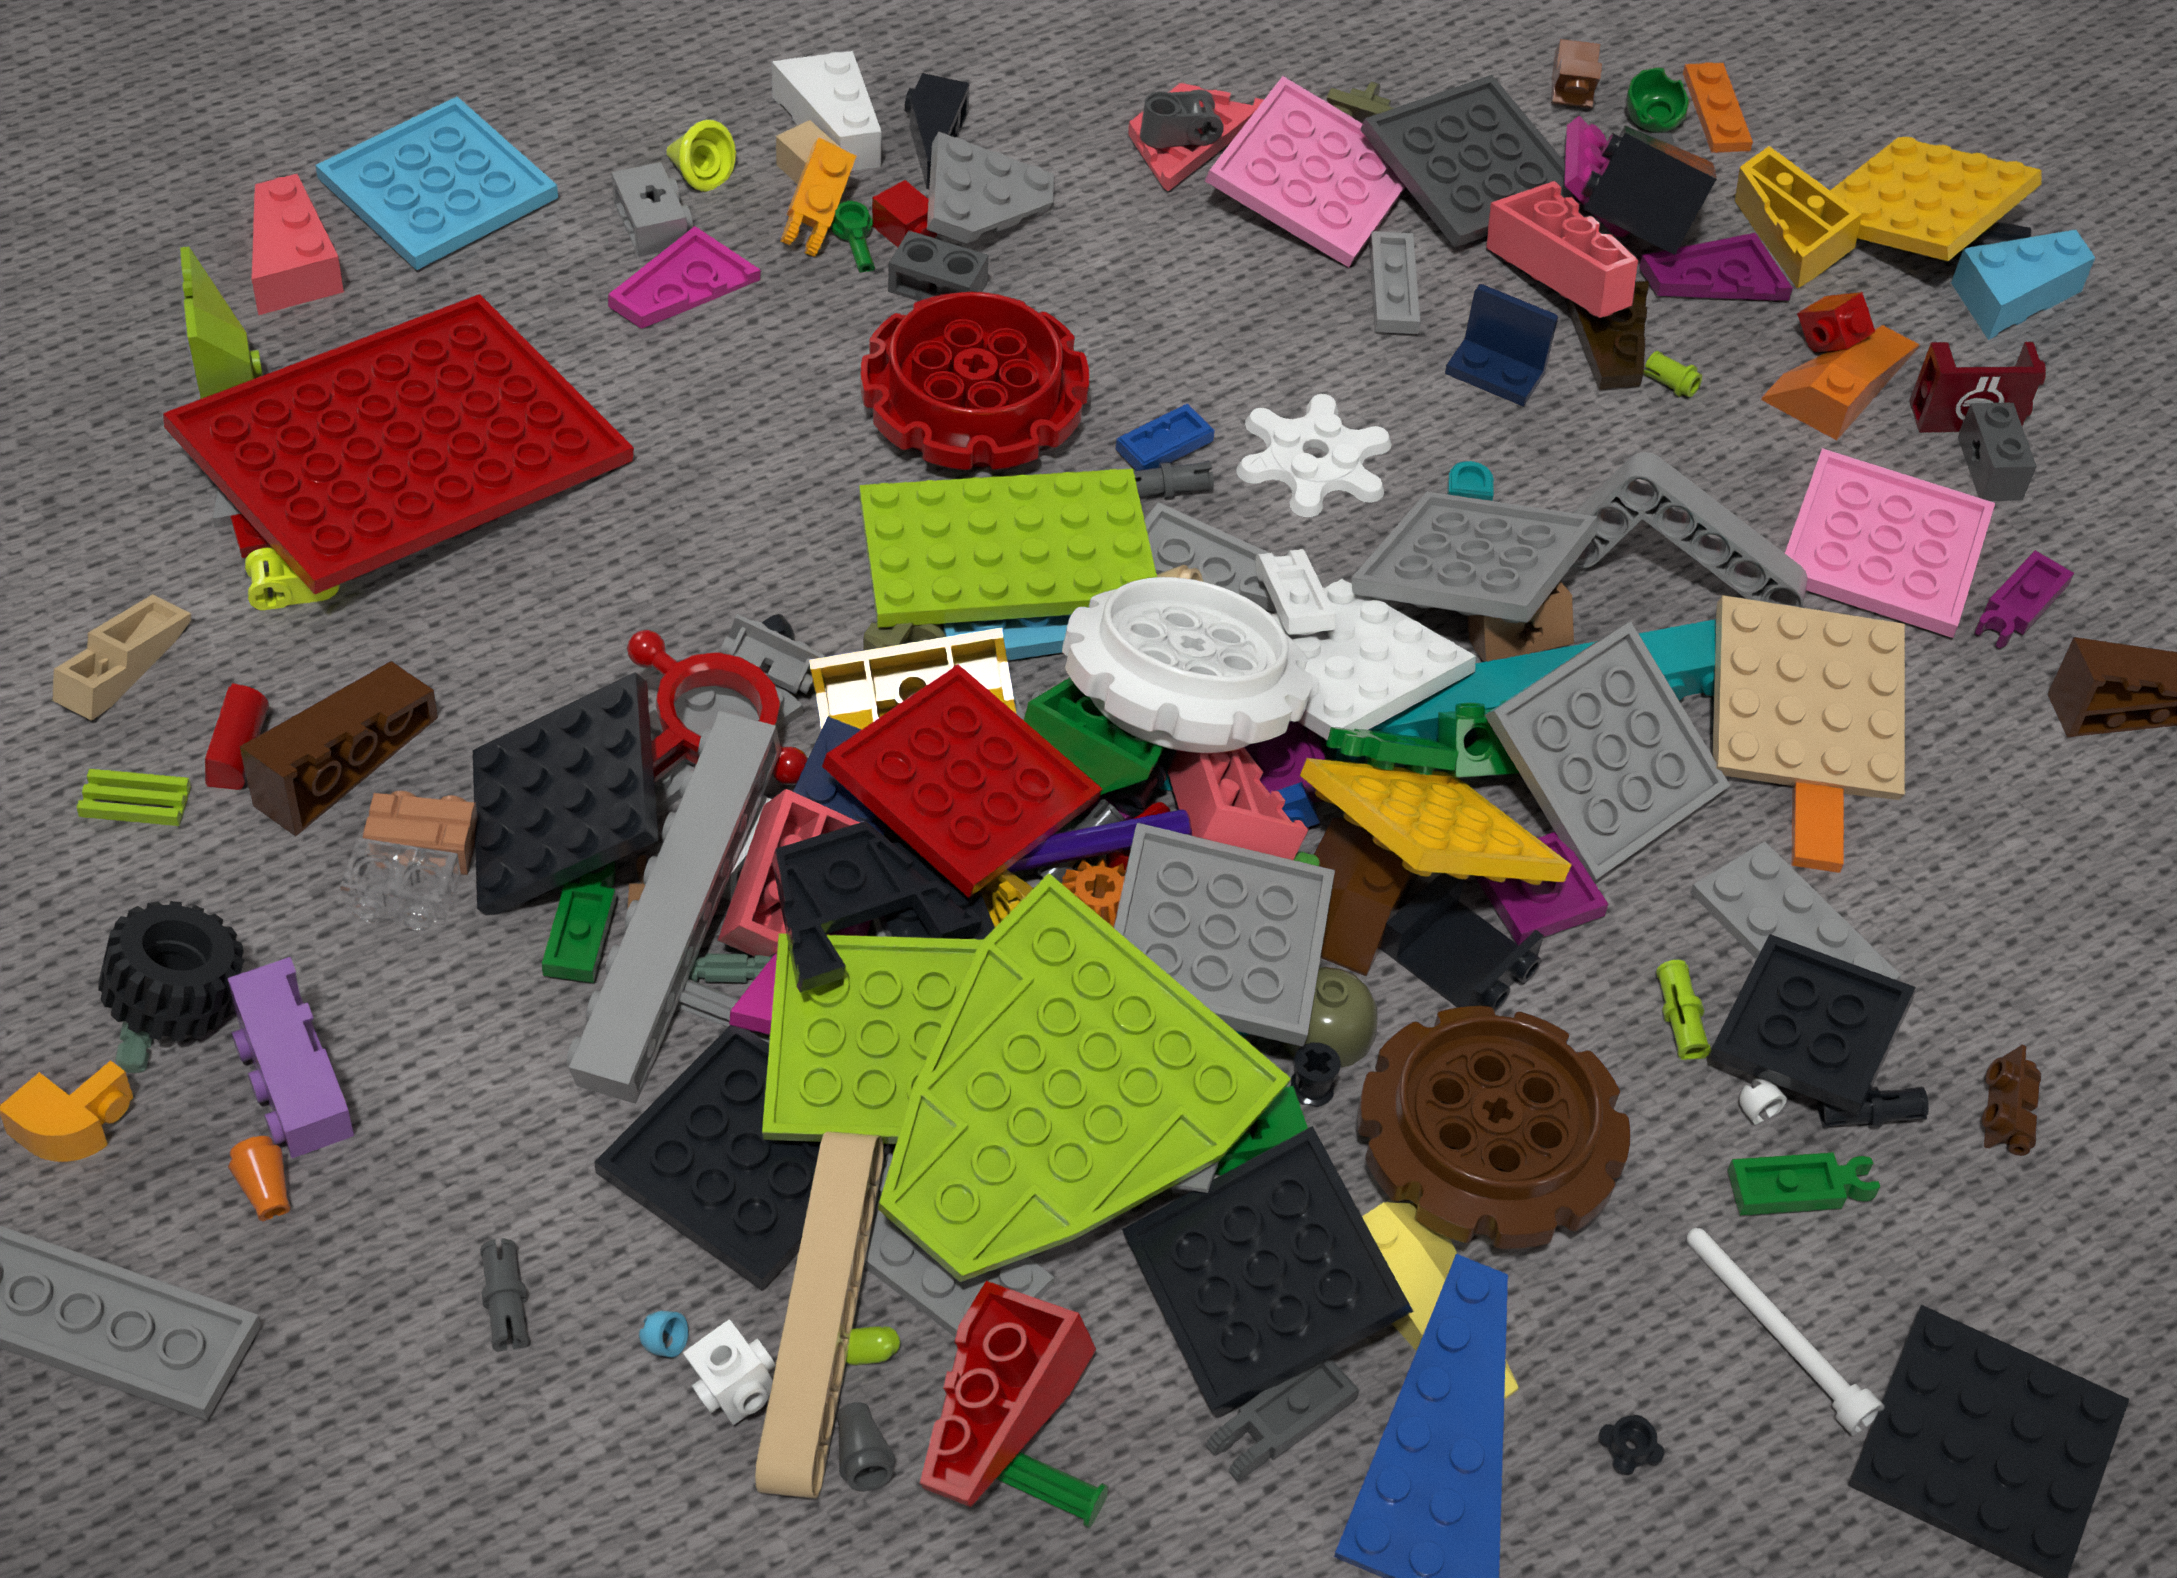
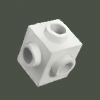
M730 1319L683 1352L700 1379L691 1386L710 1413H713L720 1407L730 1422L735 1425L747 1415L760 1410L766 1401L769 1400L773 1379L768 1372L775 1368L776 1364L758 1339L748 1344Z

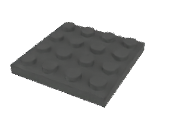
M1493 75L1364 119L1360 129L1454 247L1488 235L1491 202L1555 181L1562 187L1561 196L1563 198L1572 197L1576 202L1580 201L1565 186V161Z

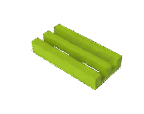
M89 769L87 774L88 784H84L82 789L83 800L78 801L76 809L78 816L84 818L179 826L190 793L191 784L187 777ZM95 799H98V800H108V801H119V802H126V803H130V804H141V805H143V804H152V805L173 806V808H162V807H151V806H140V805H129V804L96 802Z

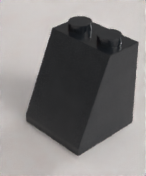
M1624 126L1620 135L1611 134L1601 154L1602 157L1606 158L1599 174L1594 171L1590 173L1580 194L1586 196L1584 209L1675 255L1717 180L1714 163L1628 126Z

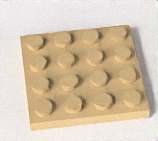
M1722 595L1717 602L1713 726V758L1717 763L1716 769L1721 770L1724 776L1789 786H1794L1796 782L1843 788L1844 794L1900 800L1905 795V624Z

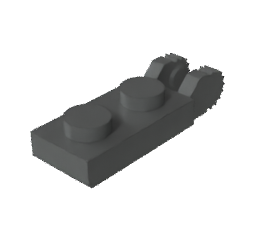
M1329 1357L1283 1383L1264 1390L1240 1407L1238 1415L1226 1422L1210 1436L1206 1447L1213 1455H1218L1221 1452L1227 1451L1248 1431L1257 1443L1246 1452L1240 1454L1233 1461L1230 1469H1228L1236 1481H1241L1263 1465L1270 1457L1274 1460L1354 1402L1358 1397L1359 1389Z

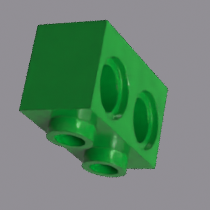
M1468 702L1456 704L1455 711L1438 712V742L1459 752L1454 771L1439 770L1454 777L1519 773L1485 717V714L1493 709H1485V704ZM1475 728L1476 739L1469 748L1465 749L1464 737L1470 729Z

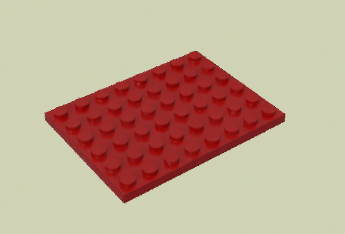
M481 294L163 413L164 428L314 594L323 592L632 462L634 447Z

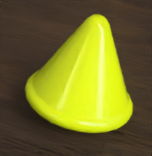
M715 120L697 122L684 135L670 144L666 150L667 156L682 173L687 183L694 189L702 192L713 190L724 183L731 176L736 161L735 143L727 127Z

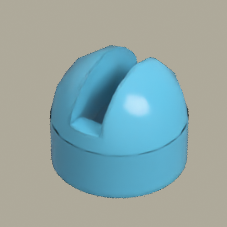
M658 1311L649 1314L644 1319L645 1325L644 1328L639 1330V1338L646 1351L665 1357H675L683 1351L688 1339V1324L681 1313ZM663 1333L668 1334L667 1342L672 1335V1344L665 1348L666 1344L663 1342Z

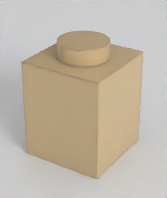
M811 120L776 136V165L797 184L811 148L818 137L840 147Z

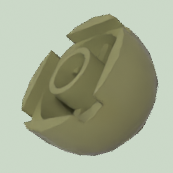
M1322 967L1318 969L1309 1030L1304 1043L1305 1045L1312 1042H1320L1332 1047L1340 1057L1341 1068L1351 1066L1365 1057L1372 1047L1377 1034L1378 1008L1371 991L1356 975L1339 968ZM1280 1041L1281 1046L1293 1058L1297 1050L1302 1047Z

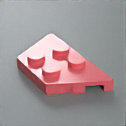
M1180 83L1169 92L1204 89L1199 86ZM1206 90L1214 98V113L1221 118L1224 127L1221 137L1209 145H1184L1167 148L1148 146L1140 138L1143 112L1129 122L1128 135L1162 187L1170 191L1231 143L1264 100L1255 98L1254 104L1248 105L1230 101L1231 93ZM1199 101L1200 106H1201V107H1204V106H1203V103H1202L1201 101ZM1198 128L1199 133L1202 134L1201 128Z

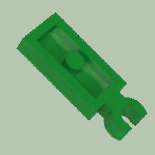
M1340 727L1330 728L1326 744L1328 747L1341 749L1340 753L1355 757L1367 756L1365 763L1377 768L1394 770L1395 763L1405 764L1404 768L1425 775H1433L1434 768L1454 771L1459 754L1458 751L1430 738L1364 729H1354L1353 731Z
M614 861L606 864L602 872H589L578 877V883L567 882L564 884L542 960L543 976L594 983L616 903L615 889L611 888L616 880Z
M1834 1152L1732 1159L1728 1168L1740 1216L1842 1209L1847 1195L1857 1201H1870L1876 1197L1880 1189L1879 1182H1864L1856 1176L1869 1174L1873 1161L1872 1158L1866 1156L1854 1157L1848 1161L1847 1165H1837Z

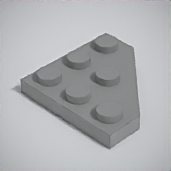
M938 132L932 143L927 230L967 244L977 240L981 233L992 229L995 233L1019 224L1022 218L1033 215L1036 218L1051 207L1054 195L1053 173L1009 158L1002 153L993 152L968 143L964 139Z

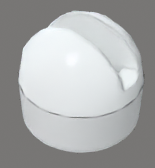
M1764 1079L1753 1080V1088L1745 1085L1739 1095L1740 1105L1744 1113L1755 1125L1764 1121L1759 1116L1763 1108L1770 1118L1778 1114L1787 1101L1785 1095L1776 1085Z

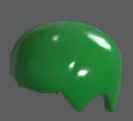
M1652 68L1639 72L1631 79L1626 98L1628 115L1632 121L1640 128L1652 133H1665L1674 130L1685 120L1689 106V98L1683 88L1682 81H1674L1667 77L1663 68Z

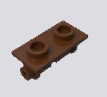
M2023 1044L2005 1056L1995 1059L1989 1066L1986 1073V1083L1989 1085L1988 1105L1982 1115V1124L1986 1127L1984 1148L1990 1149L2001 1142L2008 1144L2009 1152L2018 1156L2029 1154L2030 1149L2036 1145L2037 1115L2029 1111L2038 1108L2039 1086L2041 1082V1072L2037 1069V1065L2034 1062L2026 1060L2027 1046Z

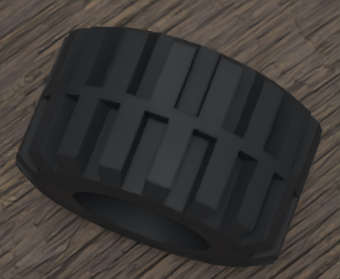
M157 901L148 903L146 909L138 906L128 910L127 917L120 916L115 922L113 930L110 931L98 981V990L102 992L100 999L104 1007L112 1008L111 1016L117 1022L126 1021L129 1023L127 1029L137 1034L140 1031L150 1033L149 1038L161 1040L162 1036L171 1037L172 1041H184L186 1035H191L194 1038L206 1035L207 1028L212 1030L218 1028L222 1024L223 1017L227 1018L231 1011L233 998L228 978L241 974L244 963L242 958L244 953L242 942L236 941L237 933L232 927H224L222 925L223 919L216 914L208 915L204 913V908L196 905L190 908L182 906V902L170 901L169 905H162Z

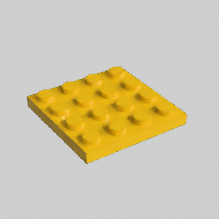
M1898 137L1830 191L1862 214L1858 239L1949 261L2042 184L2041 169L2024 166L2021 162H2006L1989 158L1982 153H1967L1954 150L1947 145H1932L1916 141L1912 137Z
M1306 758L1300 776L1316 789L1315 794L1317 797L1338 806L1345 812L1343 817L1348 822L1365 828L1374 836L1372 840L1376 845L1398 855L1403 859V867L1414 874L1428 877L1431 876L1432 872L1446 873L1458 879H1468L1469 875L1484 876L1496 882H1504L1506 878H1515L1533 885H1540L1542 881L1564 882L1572 865L1461 779L1448 773L1433 771V775H1425L1400 767H1394V770H1386L1369 764Z

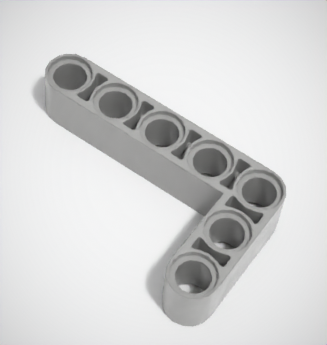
M1641 452L1631 456L1574 512L1597 516V534L1573 563V567L1587 568L1596 564L1643 519L1746 599L1803 608L1808 580L1806 571L1705 491L1653 453ZM1636 480H1645L1650 484H1642ZM1672 507H1679L1686 511H1676ZM1608 508L1616 509V510L1619 511V512H1618V513H1616V512H1611V511H1609V510H1607V509H1608ZM1708 535H1717L1721 538H1712ZM1743 562H1751L1756 565H1747ZM1779 589H1785L1791 592H1782Z

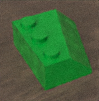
M1070 677L1028 702L1024 721L1102 788L1100 795L1147 780L1164 747L1142 740L1112 723L1098 710L1091 698L1083 694Z

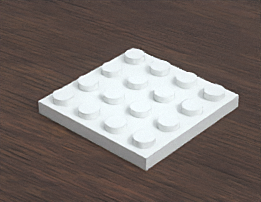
M1343 579L1323 588L1335 612V630L1320 631L1312 635H1288L1278 612L1272 614L1283 628L1285 634L1294 641L1305 655L1307 664L1304 671L1312 675V687L1303 716L1297 722L1328 740L1331 727H1340L1353 731L1354 729L1369 730L1475 672L1476 656L1388 606L1386 603L1374 600L1368 596L1354 594L1352 592V584Z

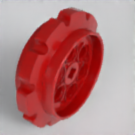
M986 292L951 293L915 302L913 310L907 315L895 313L876 329L869 339V354L864 355L861 361V397L865 407L873 408V424L890 442L900 449L907 450L914 447L923 453L924 461L949 468L970 470L972 467L990 466L992 469H1003L1037 459L1040 446L1058 447L1075 431L1081 421L1082 405L1086 404L1088 400L1089 367L1085 354L1074 351L1075 336L1049 313H1038L1026 305L1024 301Z

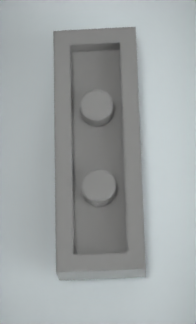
M1371 231L1369 248L1375 332L1418 334L1420 311L1414 234Z

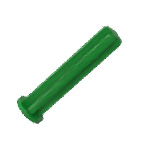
M1021 1452L1014 1457L996 1478L1084 1519L1083 1525L1087 1528L1092 1527L1106 1501L1109 1486L1104 1483L1096 1487Z

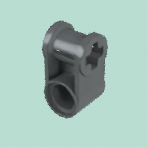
M1198 89L1186 92H1154L1145 99L1140 138L1145 144L1154 148L1184 145L1204 146L1217 141L1221 137L1224 127L1221 118L1214 113L1215 101L1208 91ZM1199 101H1201V102L1203 103V106H1204V107H1201V106H1200ZM1198 128H1201L1202 134L1199 133Z

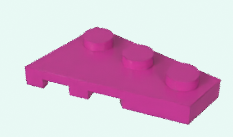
M1578 116L1567 125L1565 186L1584 204L1586 196L1580 194L1590 173L1594 171L1599 174L1606 158L1602 157L1601 154L1607 140L1596 125L1591 124L1589 126ZM1595 215L1615 236L1625 237L1630 233Z
M694 226L608 294V307L642 329L760 280L761 270Z

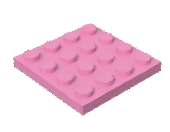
M1284 76L1281 77L1211 167L1205 180L1208 184L1348 268L1369 241L1371 231H1376L1406 189L1403 182L1361 132V122Z
M1822 448L1785 554L1806 571L1808 577L1806 591L1953 638L1959 625L1995 503Z

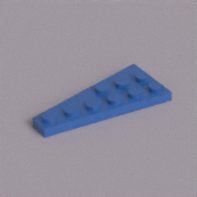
M1455 1255L1335 1551V1558L1382 1578H1499L1508 1274L1461 1255Z

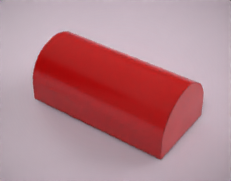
M234 683L228 687L205 757V784L207 787L240 790L244 786L246 773L240 746L260 735L269 709L267 698L258 690Z

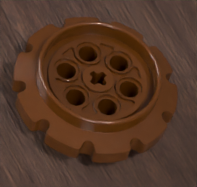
M1489 1006L1450 1008L1438 1012L1434 1027H1426L1419 1022H1412L1394 1034L1379 1050L1375 1065L1377 1072L1371 1071L1366 1074L1360 1095L1357 1114L1358 1133L1361 1136L1371 1138L1365 1160L1378 1184L1391 1200L1398 1202L1407 1199L1417 1205L1415 1219L1419 1223L1441 1235L1463 1243H1469L1473 1235L1479 1234L1489 1236L1493 1246L1498 1249L1535 1247L1550 1243L1557 1225L1565 1226L1570 1231H1578L1593 1220L1609 1202L1615 1187V1181L1612 1178H1619L1621 1176L1630 1147L1629 1118L1626 1114L1614 1110L1620 1090L1608 1069L1593 1052L1589 1050L1576 1052L1567 1044L1569 1039L1568 1032L1546 1020L1523 1012H1516L1513 1018L1496 1016L1494 1009ZM1495 1168L1503 1169V1170H1505L1506 1172L1499 1171V1170H1497V1169H1495Z

